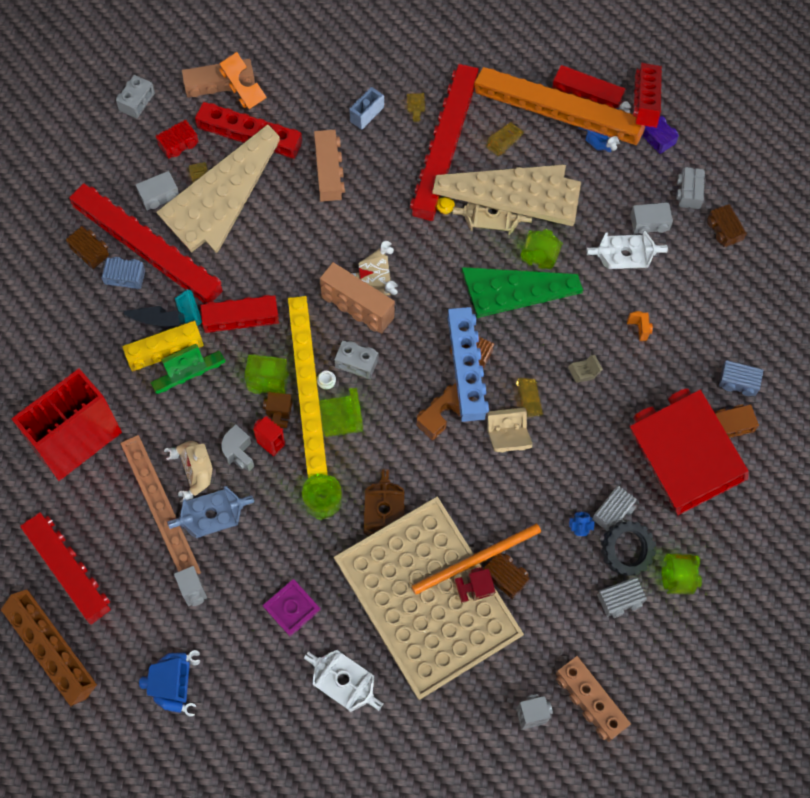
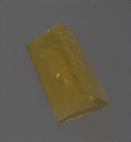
M518 378L517 387L522 408H525L527 411V417L543 415L536 379Z

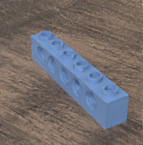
M471 307L448 309L447 318L461 422L485 420L486 413H489L488 401H484L486 385L481 381V377H484L483 366H479L481 350L476 346V342H479L478 331H474L476 316L472 314ZM464 327L467 331H461L459 328ZM462 345H469L470 348H463ZM471 362L473 365L467 366L464 363ZM472 379L475 383L470 384L466 380ZM476 397L478 400L470 401L468 398Z

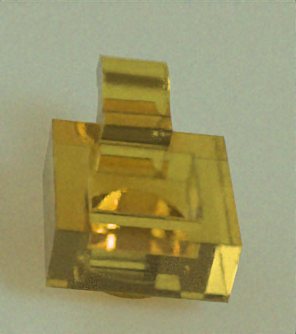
M424 93L407 94L408 112H413V122H420V112H425Z

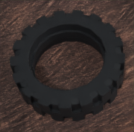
M630 521L618 522L616 525L609 527V531L604 533V539L601 540V555L604 557V563L609 565L608 568L618 574L632 576L639 575L641 571L644 572L648 569L647 566L653 563L652 558L656 554V551H654L656 543L652 539V533L647 531V527L640 525L638 522ZM628 531L636 534L641 542L640 557L631 565L622 564L615 554L616 540L622 533Z

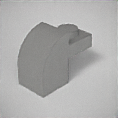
M236 424L225 434L222 440V451L229 465L234 461L239 468H245L249 472L254 467V463L243 451L251 444L250 436Z

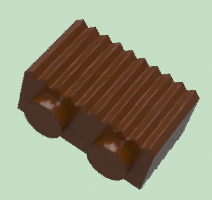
M730 204L712 210L707 218L709 227L713 228L717 241L723 247L743 241L747 234Z
M80 226V229H77L71 236L66 238L68 247L92 270L110 256L107 244L102 240L98 241L94 232L90 229L86 230L83 226Z
M501 553L495 555L483 569H489L493 584L512 600L530 580L528 572L522 567L517 568L513 564V559L505 553L503 555Z

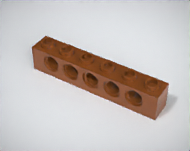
M26 589L11 594L1 608L5 617L68 704L73 706L86 700L97 686L93 678L30 592Z

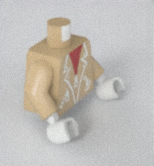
M383 241L381 248L358 263L359 273H351L386 296L396 295L397 290L394 287L398 286L394 281H390L388 256H385V253L392 254L394 250L388 247L392 244L389 241Z
M187 441L178 445L177 448H166L164 452H170L169 458H166L167 460L177 459L179 454L181 455L190 491H179L178 496L183 497L180 502H183L185 498L186 501L193 499V495L196 496L210 485L212 465L205 444Z

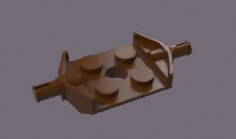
M382 469L380 482L372 484L365 489L364 534L368 536L404 516V489L390 482L388 469H386V477L384 476L385 469ZM387 505L390 511L387 514H382L379 511V507Z

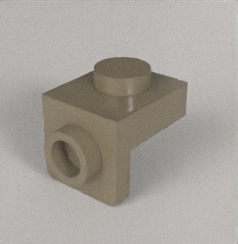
M591 355L585 361L571 363L568 366L576 383L593 380L603 370L595 355Z

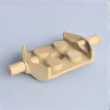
M468 202L464 208L453 207V215L465 216L471 231L473 227L509 231L508 235H510L519 222H532L531 216ZM495 209L498 213L490 214L488 210Z

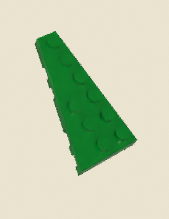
M462 267V274L477 318L583 293V287L578 274Z

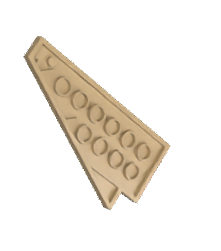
M269 125L265 126L157 211L158 216L191 253L204 242L215 253L219 252L280 141V137Z
M566 165L518 167L506 170L436 175L432 193L574 226L581 181L564 178Z

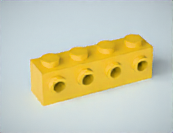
M193 321L122 347L133 372L161 362V359L194 344H197L198 348L204 345L196 322Z

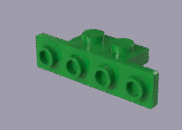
M194 344L161 359L167 375L152 381L151 385L156 394L166 392L178 384H183L195 376H200L210 369L219 367L226 360L220 351L203 358L197 344Z

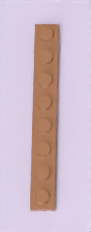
M139 435L122 442V448L178 572L194 566L197 574H200L201 570L181 527L169 529L167 521L177 518Z

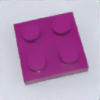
M294 579L263 605L267 613L289 637L321 610Z

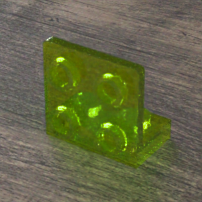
M357 388L349 389L350 396L321 400L319 402L325 437L363 432Z

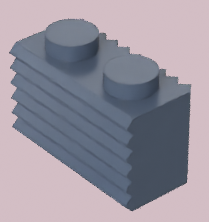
M370 87L368 92H365L359 98V101H356L349 108L350 122L359 129H363L384 108V95Z
M119 257L106 258L101 278L104 285L141 289L145 268L143 263L136 259L128 261Z
M726 360L722 366L719 387H723L726 391L742 392L745 396H756L760 390L764 369Z

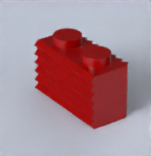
M185 119L156 135L157 144L168 159L178 157L182 151L192 149L199 143L196 132Z
M268 416L259 419L255 423L253 430L257 443L274 457L285 446L283 428L277 426V423L274 424V421L268 419Z

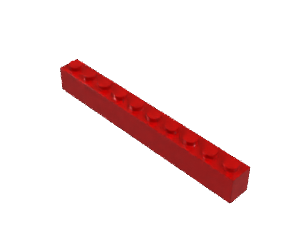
M458 64L457 70L453 71V83H449L447 90L449 96L444 98V111H440L438 118L440 123L434 129L435 139L431 140L429 145L430 155L426 154L424 161L426 167L421 170L419 178L421 182L420 184L417 183L415 188V194L417 195L415 199L412 198L410 209H413V217L429 221L434 220L437 204L441 198V195L432 193L436 175H445L449 172L475 89L474 82L478 77L479 68Z
M83 183L69 197L73 208L185 290H192L193 296L202 303L213 302L223 292L221 281L216 276L209 275L204 267L194 264L189 256L180 254L175 246L168 245L160 235H154L149 227L139 224L134 216H128L120 206L116 207L108 197H102L94 187H89Z

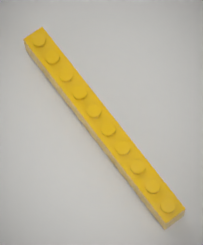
M307 296L288 298L308 481L328 480Z

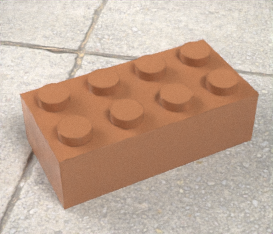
M334 262L321 276L322 298L329 303L332 302L337 305L338 309L342 312L351 314L356 321H362L370 330L382 334L394 319V300Z

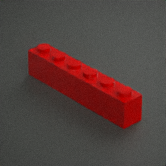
M40 512L22 524L20 528L82 615L92 625L111 611L108 606L110 600L104 592L99 594L97 582L93 577L89 579L85 573L88 570L81 561L79 563L76 562L74 557L77 555L71 546L66 548L63 544L66 539L60 531L55 533L52 528L55 526L49 516L44 517Z

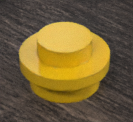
M449 197L440 198L437 204L438 211L442 214L451 213L455 206L454 201Z

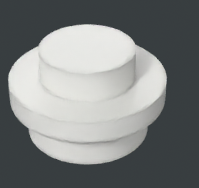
M323 371L317 376V384L322 389H330L336 383V377L330 371Z

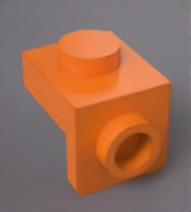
M641 311L629 313L627 324H638L639 341H647L653 331L652 323H649L648 313H642Z

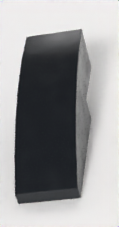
M161 306L124 311V315L130 319L153 328L170 330L185 324L183 313L180 311L166 312Z

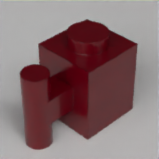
M483 567L472 569L471 573L467 576L468 584H464L462 577L454 579L461 603L469 601L467 593L470 592L474 601L493 596L496 593L489 569L483 570Z

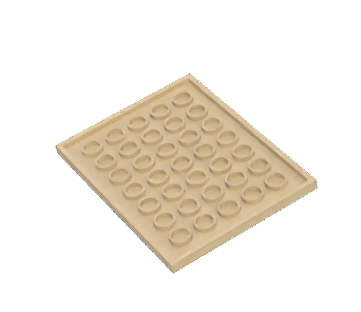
M438 496L334 557L335 562L418 701L524 635L497 591L493 596L475 601L470 592L467 593L469 601L461 603L454 579L462 577L464 584H468L467 576L471 573L472 569L481 567L480 564L417 595L413 592L412 585L474 555Z

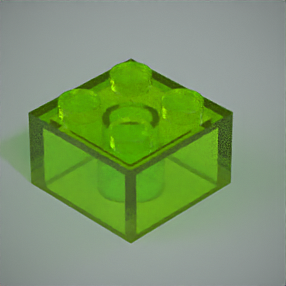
M248 354L244 375L248 391L254 394H261L262 392L286 394L289 378L287 359Z

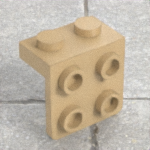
M525 408L489 411L487 413V432L495 452L532 448V441L527 430V411Z

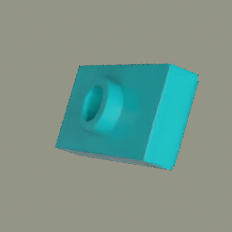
M187 289L174 298L178 311L184 314L185 324L195 321L196 325L199 326L202 323V319L192 290Z

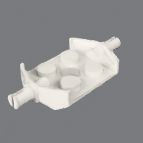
M644 231L643 235L607 236L608 233H605L600 246L595 248L587 247L586 250L587 255H598L606 268L624 269L648 268L653 256L656 253H667L668 247L667 245H655L647 232ZM627 250L631 255L624 256L621 251Z
M338 650L330 652L322 658H317L310 652L305 655L304 659L315 667L313 686L347 708L349 712L366 704H370L378 711L381 709L384 703L380 702L372 694L374 675ZM342 674H346L349 677V682L346 685H341L337 681L338 677Z

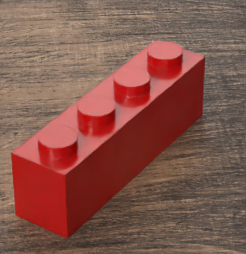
M563 65L560 66L552 89L573 94L583 99H589L599 104H605L614 109L619 108L625 93V88Z
M264 295L259 298L247 297L243 300H226L219 303L208 302L201 305L202 323L205 333L279 324L276 295Z

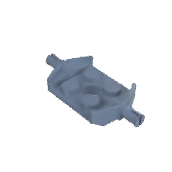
M224 486V490L188 501L185 498L180 517L167 521L169 529L181 526L190 535L199 538L238 525L241 509L245 505L254 503L252 495L238 498L228 487ZM213 510L217 515L215 518L210 519L206 517V512Z

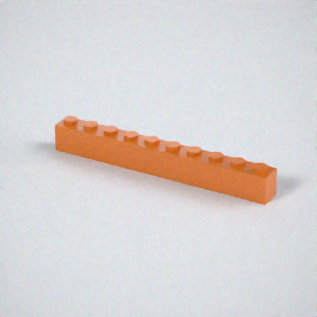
M483 67L474 82L476 94L608 137L616 136L619 140L636 146L645 130V126L635 124L636 117H633V114L608 107L605 104L592 102L589 99H583L573 94H567L557 89H551L541 84L529 82L526 79H520L510 74H504L494 69Z

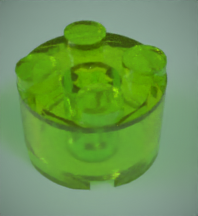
M551 230L528 231L520 256L524 262L531 266L534 263L538 264L540 269H552L557 262L563 242L555 237Z
M315 474L305 481L302 489V500L306 511L318 520L332 517L339 511L342 506V490L336 478L330 475Z
M667 553L664 556L663 561L667 562L666 567H662V583L664 589H668L666 593L694 594L696 589L702 585V577L698 571L700 565L699 556L686 553Z

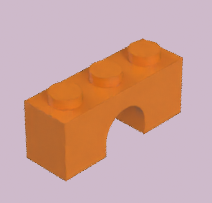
M237 52L219 63L221 67L219 69L220 73L224 78L228 77L231 83L228 85L234 93L237 92L241 97L238 100L243 108L247 107L250 110L267 98L258 83L250 87L243 86L240 83L239 75L247 69V66Z

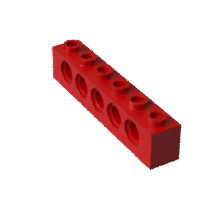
M641 63L640 69H636L633 117H636L635 124L657 128L661 113L662 66Z
M203 102L195 117L198 129L245 143L265 126L269 125L280 139H283L279 141L274 153L295 159L302 144V133L296 129L273 124L261 118L257 119L245 113L241 114L230 108H222L214 103Z

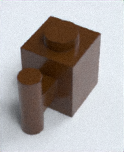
M268 392V398H264L263 410H266L268 417H273L271 421H274V424L277 423V426H280V428H288V421L281 420V418L290 419L293 403L292 394Z

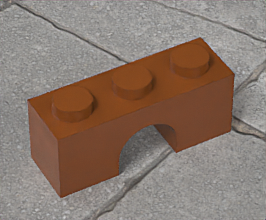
M456 383L454 385L450 384L440 398L436 397L430 403L431 406L427 410L423 409L417 415L416 426L432 441L446 429L447 421L441 416L443 411L453 410L460 416ZM469 397L468 399L473 401L474 397Z

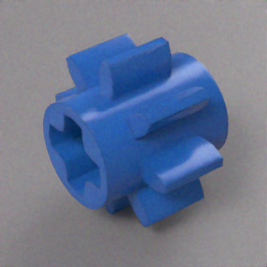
M577 512L574 518H570L569 527H571V531H574L575 535L587 536L590 530H594L595 521L592 520L590 514Z

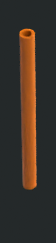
M536 523L412 585V590L417 595L541 533V529Z

